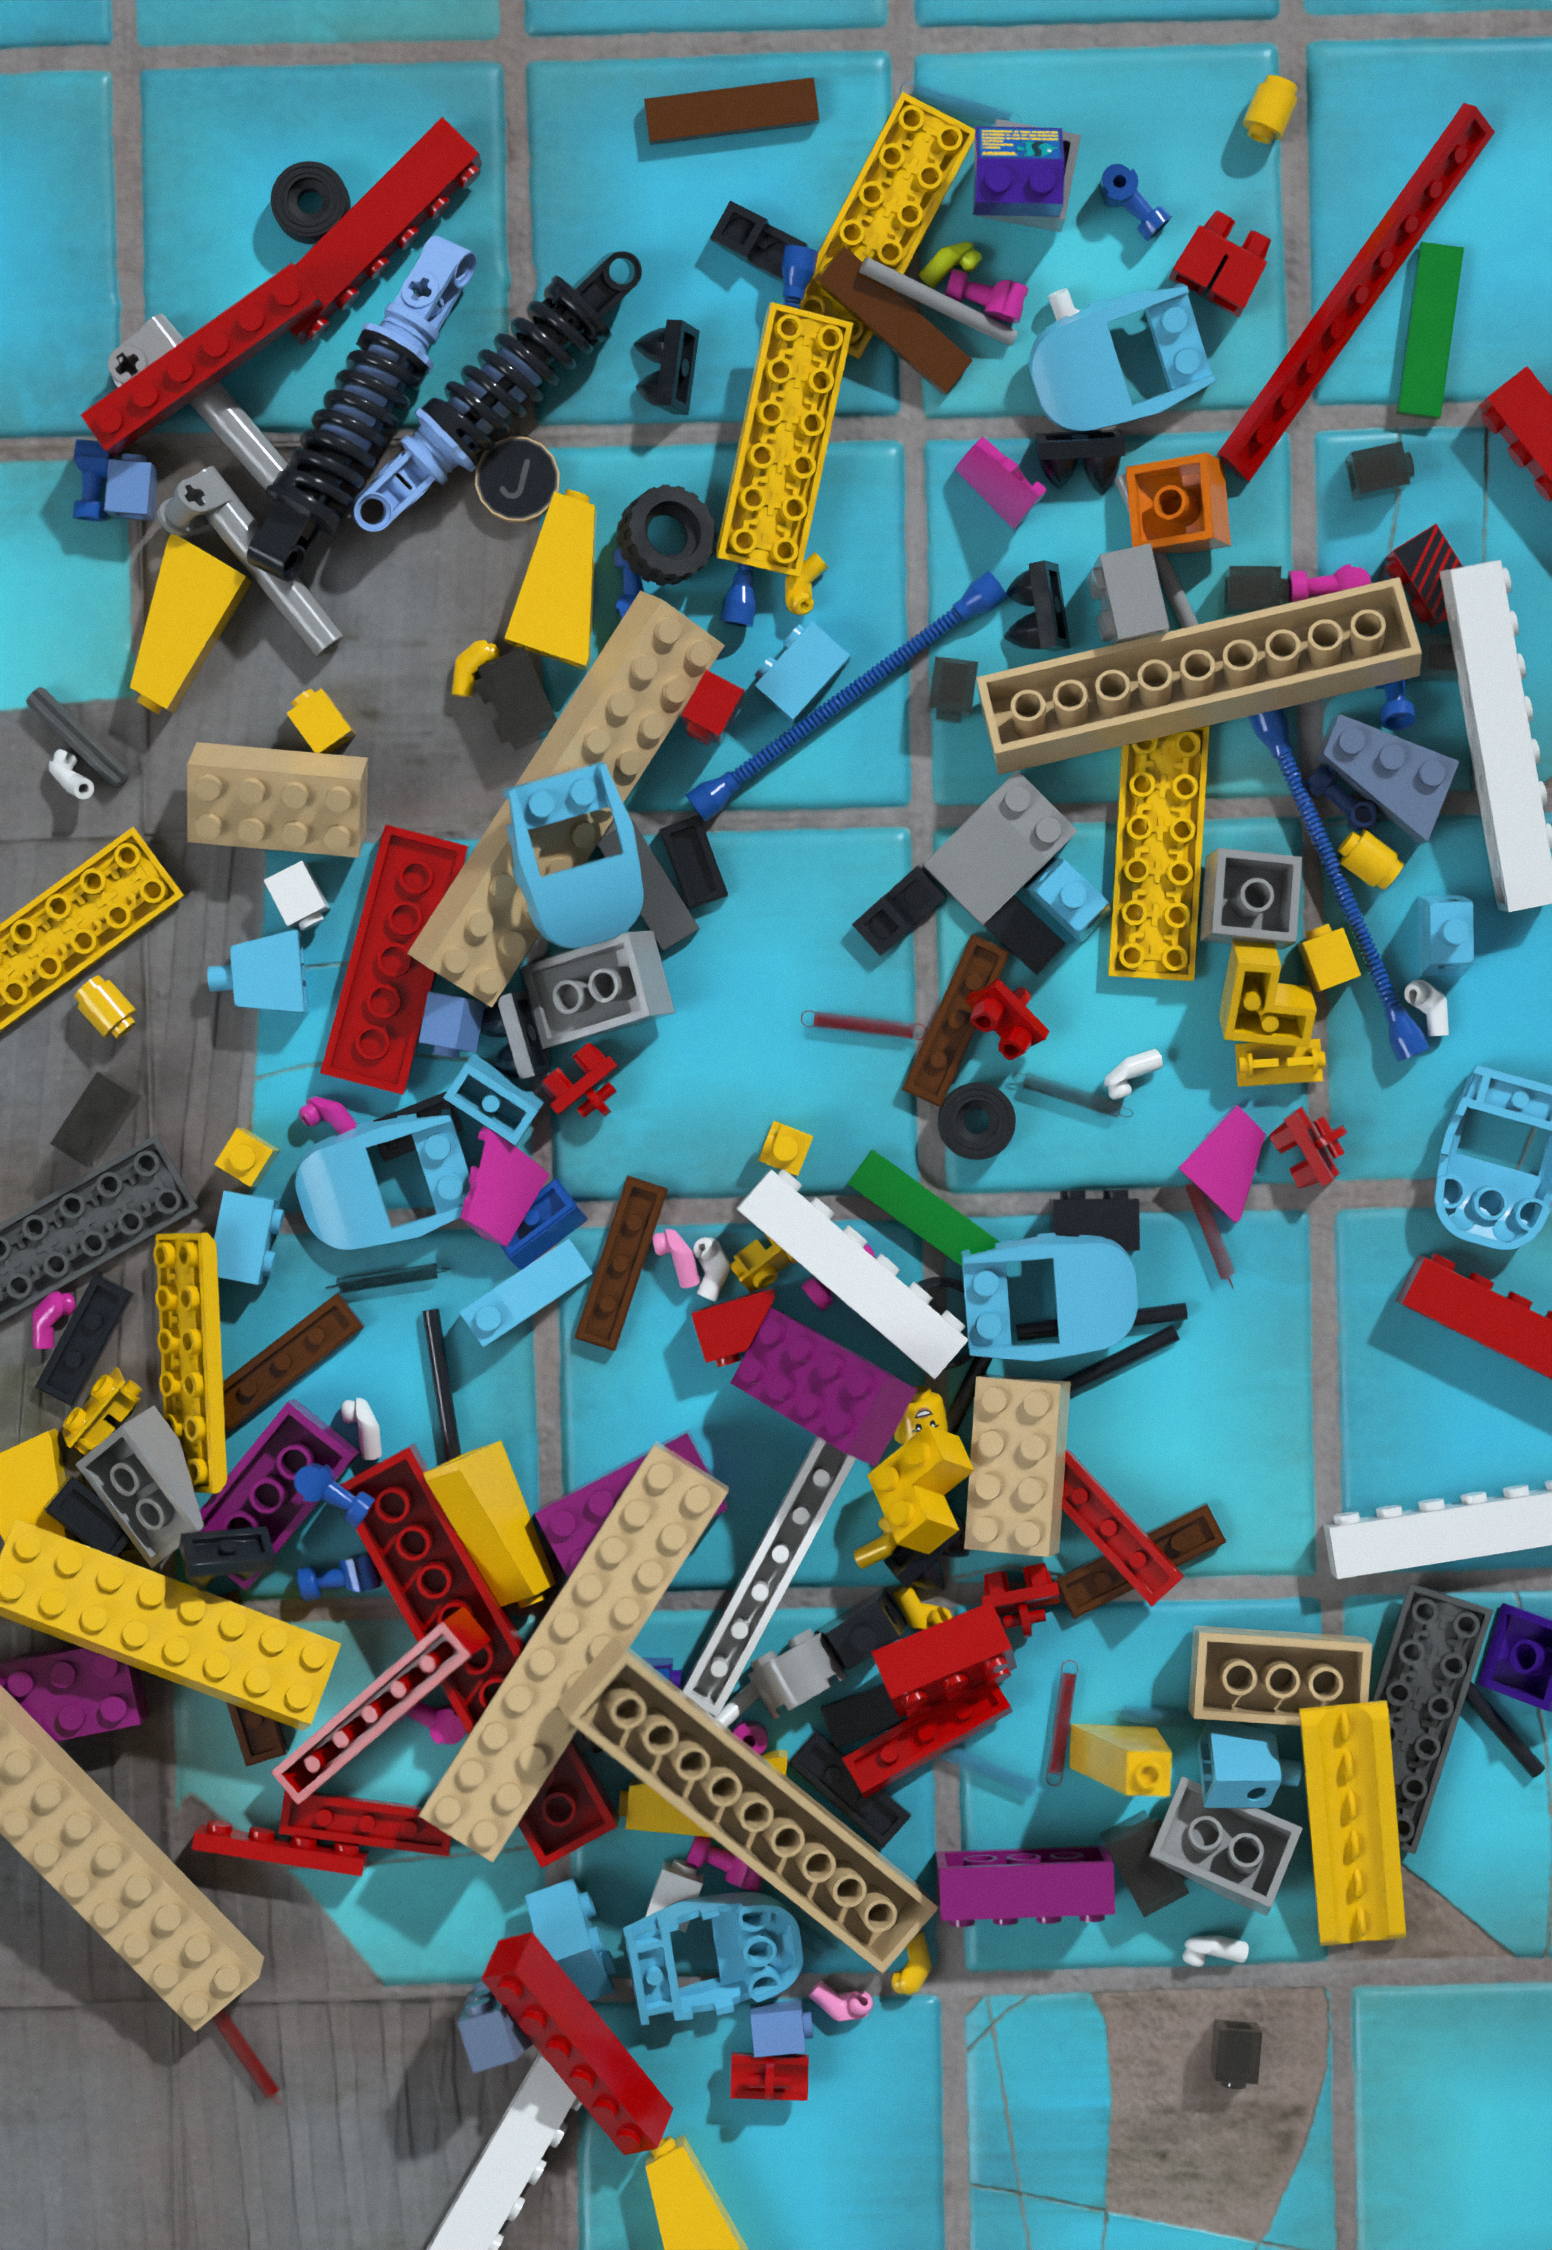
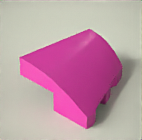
M983 436L971 447L955 467V470L1013 530L1027 518L1030 510L1044 497L1047 491L1038 481L1031 485L1025 479L1019 466L1009 457L1003 455Z
M1233 1105L1177 1168L1206 1194L1207 1198L1234 1223H1237L1242 1217L1266 1134L1238 1105Z
M482 1126L478 1139L485 1141L480 1167L471 1166L469 1175L470 1189L467 1197L464 1199L460 1218L483 1239L507 1247L550 1174L505 1138L490 1128Z

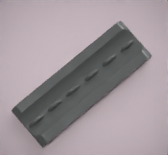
M157 1134L0 1223V1323L42 1300L49 1293L63 1288L199 1209Z
M1409 1583L1405 1592L1371 1702L1387 1701L1399 1847L1401 1850L1416 1854L1493 1609Z

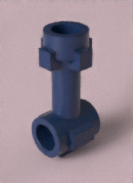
M1321 764L1305 782L1311 788L1308 792L1315 798H1318L1323 793L1346 814V826L1351 831L1363 829L1370 831L1377 824V806L1370 800L1358 802L1334 781L1338 773L1331 767L1327 769Z

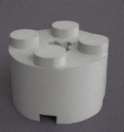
M811 1628L787 1641L791 1647L789 1651L777 1656L775 1651L771 1650L750 1663L754 1671L749 1673L748 1677L773 1720L781 1716L778 1710L779 1706L784 1704L787 1710L790 1711L830 1688L832 1684L828 1678L836 1674L839 1681L848 1677L822 1632L814 1635Z

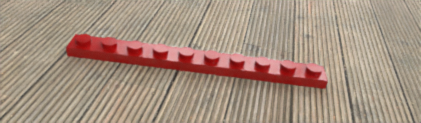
M1463 103L1217 453L1239 478L1250 482L1495 133L1476 106Z

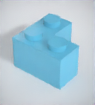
M574 1878L525 1895L534 1935L589 2002L615 1992L611 1975L617 1973L616 1963L609 1948L605 1949L599 1928L597 1926L592 1927L590 1918L596 1916V1910L589 1892L581 1893Z

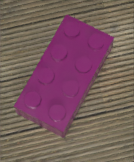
M771 1307L730 1382L845 1454L875 1467L917 1391L916 1388L810 1326Z
M295 1398L291 1399L284 1405L229 1473L227 1483L220 1493L212 1494L200 1509L204 1528L199 1532L267 1526L274 1553L277 1556L321 1501L308 1502L302 1500L304 1496L294 1486V1477L299 1469L309 1463H317L322 1466L327 1464L332 1468L335 1474V1482H337L360 1451ZM258 1571L246 1581L239 1579L234 1574L226 1575L246 1591L264 1571Z
M689 1429L661 1443L713 1476ZM650 1449L541 1506L534 1513L568 1578ZM725 1498L713 1517L728 1509V1503Z
M70 1645L0 1660V1685L55 1742L141 1725L149 1717L140 1669L78 1645Z
M1106 1845L935 1852L937 1904L941 1921H949L950 1926L975 1925V1920L992 1919V1923L995 1925H1014L1018 1923V1918L1036 1917L1037 1923L1053 1924L1061 1922L1062 1916H1079V1920L1083 1922H1100L1105 1920V1915H1115L1114 1863Z

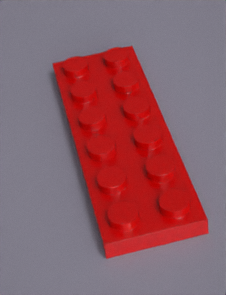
M385 824L321 1067V1074L405 1095L420 1038L427 994L432 992L436 972L407 953L464 866L469 846Z

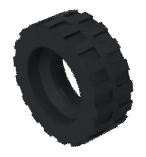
M670 484L661 485L659 488L652 487L624 509L621 514L622 519L617 525V530L619 531L617 545L621 548L623 560L627 561L630 566L629 569L634 574H639L648 583L652 581L656 585L664 586L671 584L672 586L679 584L683 580L686 581L709 562L708 558L715 551L714 542L717 541V533L714 530V525L716 524L714 518L708 512L709 508L698 499L699 496L693 492L689 493L684 487H670ZM667 515L675 518L682 525L686 535V542L680 553L668 556L659 553L653 548L648 539V526L653 518Z

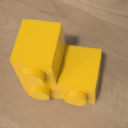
M1232 940L1219 1011L1224 1040L1309 1048L1317 1011L1311 987L1278 983L1281 963L1274 943Z
M927 1425L868 1473L867 1477L896 1544L929 1555L958 1532V1525L944 1495L975 1470L959 1436Z

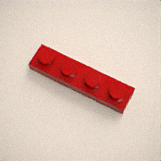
M1067 1449L1065 1451L1062 1509L1151 1607L1154 1606L1185 1575L1075 1455Z
M985 1681L971 1687L972 1692L962 1699L948 1702L947 1698L942 1699L931 1705L932 1709L929 1712L916 1718L907 1719L842 1758L843 1763L864 1799L1012 1713L1011 1705L998 1684L988 1685Z
M284 1791L279 1834L448 1857L452 1843L450 1835L419 1816L423 1806L319 1792L313 1793L297 1805L287 1791Z
M217 1820L207 1821V1826L200 1825L194 1832L191 1849L355 1876L363 1875L367 1868L369 1851L359 1850V1844L334 1841L333 1846L317 1843V1839L292 1836L289 1839L276 1837L274 1830L262 1827H251L249 1832L232 1830L233 1824Z

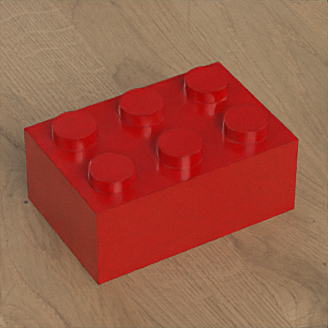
M992 1601L872 1651L874 1660L899 1718L907 1715L908 1718L919 1717L932 1709L931 1704L947 1698L948 1702L962 1699L972 1692L971 1687L985 1681L988 1685L1002 1682L1011 1676V1670L1017 1668L1012 1647Z

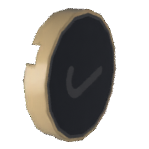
M508 437L495 442L494 448L482 454L476 467L475 487L481 503L493 516L508 523H528L546 513L554 491L560 492V472L554 456L543 444L528 437Z

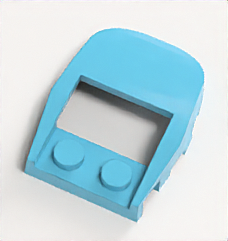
M1177 283L1172 284L1173 288L1157 291L1142 290L1115 298H1103L1089 303V307L1070 317H1063L1041 332L1031 348L1029 369L1041 409L1046 417L1059 428L1070 432H1086L1127 424L1161 413L1214 383L1216 380L1210 370L1189 300L1187 285ZM1144 309L1169 391L1132 404L1107 322Z
M601 761L502 789L503 798L509 799L511 823L507 824L508 841L512 848L513 875L516 885L520 886L528 904L527 910L532 922L540 934L549 942L561 947L583 948L611 940L627 931L637 920L643 906L642 876L633 824L606 764ZM610 807L622 853L540 876L528 830Z
M1475 1065L1445 1127L1434 1189V1205L1442 1224L1456 1237L1498 1250L1516 1249L1528 1244L1537 1236L1551 1211L1549 1206L1552 1202V1086ZM1468 1109L1550 1131L1537 1176L1456 1153Z
M449 1108L442 1109L441 1115L417 1118L416 1113L376 1122L369 1120L356 1124V1128L341 1135H333L314 1144L304 1153L298 1163L295 1186L304 1218L315 1236L331 1247L353 1250L418 1238L460 1218L464 1199L467 1197L470 1189V1170L451 1109ZM412 1134L436 1214L391 1227L367 1147Z
M1055 1233L1037 1234V1237L995 1243V1249L970 1254V1250L961 1251L967 1342L970 1356L1035 1362L1103 1350L1117 1344L1128 1334L1134 1324L1138 1309L1137 1281L1134 1265L1125 1249L1111 1239L1094 1235L1079 1234L1078 1237L1056 1236ZM1053 1258L1059 1342L1012 1346L1006 1262Z
M725 1893L684 1899L622 1928L629 1960L635 2008L641 2025H649L648 2016L673 2013L675 2021L693 2019L692 2013L715 2010L717 2016L735 2012V2004L751 1998L758 2003L774 1997L789 1988L799 1976L803 1966L804 1958L801 1935L796 1919L781 1902L761 1893ZM698 1917H701L702 1920L710 1919L719 1977L678 1988L670 1933L679 1930L678 1924Z

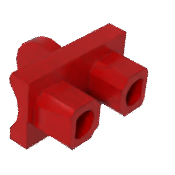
M997 979L986 988L971 992L966 1002L973 1009L970 1022L979 1031L987 1033L994 1030L1001 1037L998 1050L1007 1060H1013L1024 1055L1031 1046L1046 1040L1050 1031L1026 1007L1030 1001L1031 993L1025 987L1017 988L1012 992L1000 979Z
M589 1042L572 1056L586 1073L584 1077L573 1085L558 1067L541 1081L545 1091L553 1101L549 1105L557 1115L562 1114L585 1094L589 1099L576 1108L584 1119L595 1109H598L604 1117L612 1112L605 1101L617 1092L610 1082L597 1092L593 1087L618 1068L619 1065L611 1056L606 1058L599 1049Z
M1303 1107L1292 1111L1284 1119L1285 1122L1278 1126L1269 1136L1280 1154L1297 1145L1301 1148L1306 1159L1289 1168L1298 1188L1301 1189L1318 1182L1323 1187L1334 1181V1177L1340 1174L1325 1146H1327L1334 1159L1343 1155L1345 1152L1337 1139L1345 1135L1347 1131L1344 1125L1331 1129L1326 1118L1322 1116L1313 1121L1320 1134L1319 1136Z
M1045 1563L1024 1567L1023 1574L1026 1588L1010 1591L1006 1571L984 1575V1596H981V1604L984 1605L992 1601L998 1615L1018 1612V1614L1003 1616L1002 1619L1004 1629L1021 1626L1023 1638L1032 1636L1031 1624L1046 1621L1044 1609L1029 1612L1028 1610L1060 1604L1058 1583H1052Z
M732 2052L730 2099L808 2101L809 2055L786 2054L754 2058V2053Z

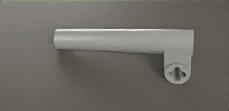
M163 313L157 314L146 321L133 336L110 354L108 370L117 387L133 377L128 372H123L121 367L124 364L128 363L131 367L136 366L138 371L136 374H138L185 340ZM220 381L189 402L265 491L268 485L273 484L281 470L286 468L292 469Z
M209 466L196 475L182 480L175 488V495L165 500L158 507L157 518L160 524L173 535H186L210 523L317 658L331 651L343 640L344 636L298 575L292 581L285 582L248 563L247 551L249 544L261 527L214 466Z

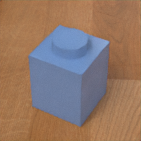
M122 454L121 460L109 459L104 511L112 518L154 521L159 470L152 463L147 462L146 456Z
M428 992L419 1043L435 1045L433 1054L458 1059L460 1050L476 1053L485 1003L462 997Z
M801 2000L750 2005L754 2058L806 2053L805 2039L813 2038L811 2012L803 2013Z

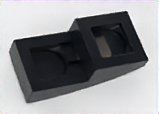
M732 201L728 203L710 236V240L724 250L782 283L784 282L781 265L785 246L797 245L808 247L807 243L771 226L768 219Z
M918 865L852 925L881 956L940 904L947 895L927 872Z

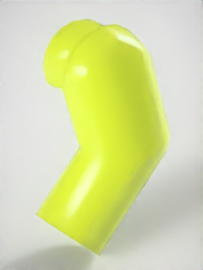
M968 241L943 247L923 268L919 276L930 287L935 288L947 273L959 264L965 271L972 272L981 263L982 254L974 249L975 245Z

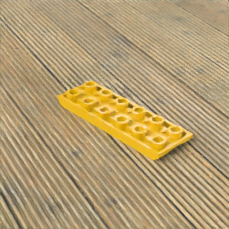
M904 92L901 93L819 250L814 276L805 289L803 301H801V304H798L801 310L852 322L853 328L847 354L858 360L863 356L874 334L815 282L816 278L840 248L844 246L862 262L866 257H869L905 275L975 141V129Z
M770 302L761 333L719 533L716 558L800 577L851 338L852 322Z
M1210 725L1121 746L1108 976L1194 981Z
M135 827L130 828L0 924V1033L172 908L185 896Z
M208 1233L155 1234L156 1245L153 1257L157 1266L158 1282L155 1300L159 1309L160 1331L157 1337V1344L161 1352L162 1374L159 1379V1387L163 1395V1418L180 1440L194 1492L220 1493L227 1483L217 1245L216 1241Z
M1387 1701L1299 1709L1320 1946L1349 1944L1358 1941L1406 1938Z

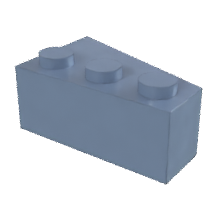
M1341 714L1331 719L1316 760L1327 769L1330 767L1338 773L1337 777L1354 792L1359 793L1367 801L1370 800L1375 804L1379 813L1394 822L1419 846L1428 842L1460 762Z
M483 1981L473 1985V1991L468 1992L458 2020V2027L473 2074L515 2061L533 2045Z

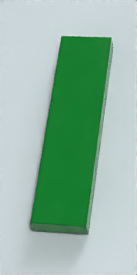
M1421 242L1419 245L1396 410L1398 415L1434 420L1441 418L1464 252L1463 247Z
M871 1149L847 1182L852 1188L961 1267V1251L970 1250V1254L995 1249V1243H1000L992 1235L873 1149Z

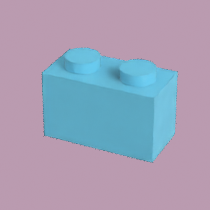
M813 621L805 629L799 624L783 642L787 650L777 661L773 657H769L754 675L759 680L755 684V691L792 724L796 722L847 665L851 657L849 653Z
M475 1054L465 1063L443 1097L514 1145L521 1139L545 1102L544 1099Z
M234 1190L223 1191L214 1237L217 1245L219 1278L260 1285L264 1283L265 1276L272 1277L276 1262V1252L270 1251L273 1234L280 1235L285 1213L284 1210L278 1209L279 1199Z

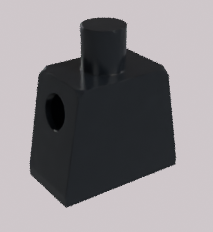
M885 1587L817 1629L816 1632H822L843 1669L850 1670L871 1657L872 1651L899 1639L907 1622Z

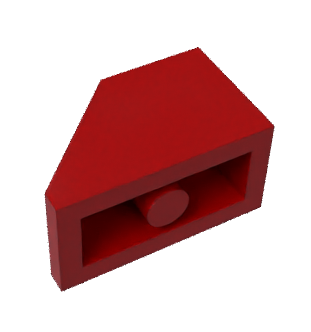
M774 1287L691 1312L706 1363L715 1360L718 1368L741 1361L740 1353L748 1350L776 1297Z

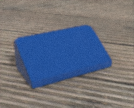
M555 1178L541 1189L508 1246L500 1245L509 1260L519 1270H522L586 1222L587 1217L560 1181Z

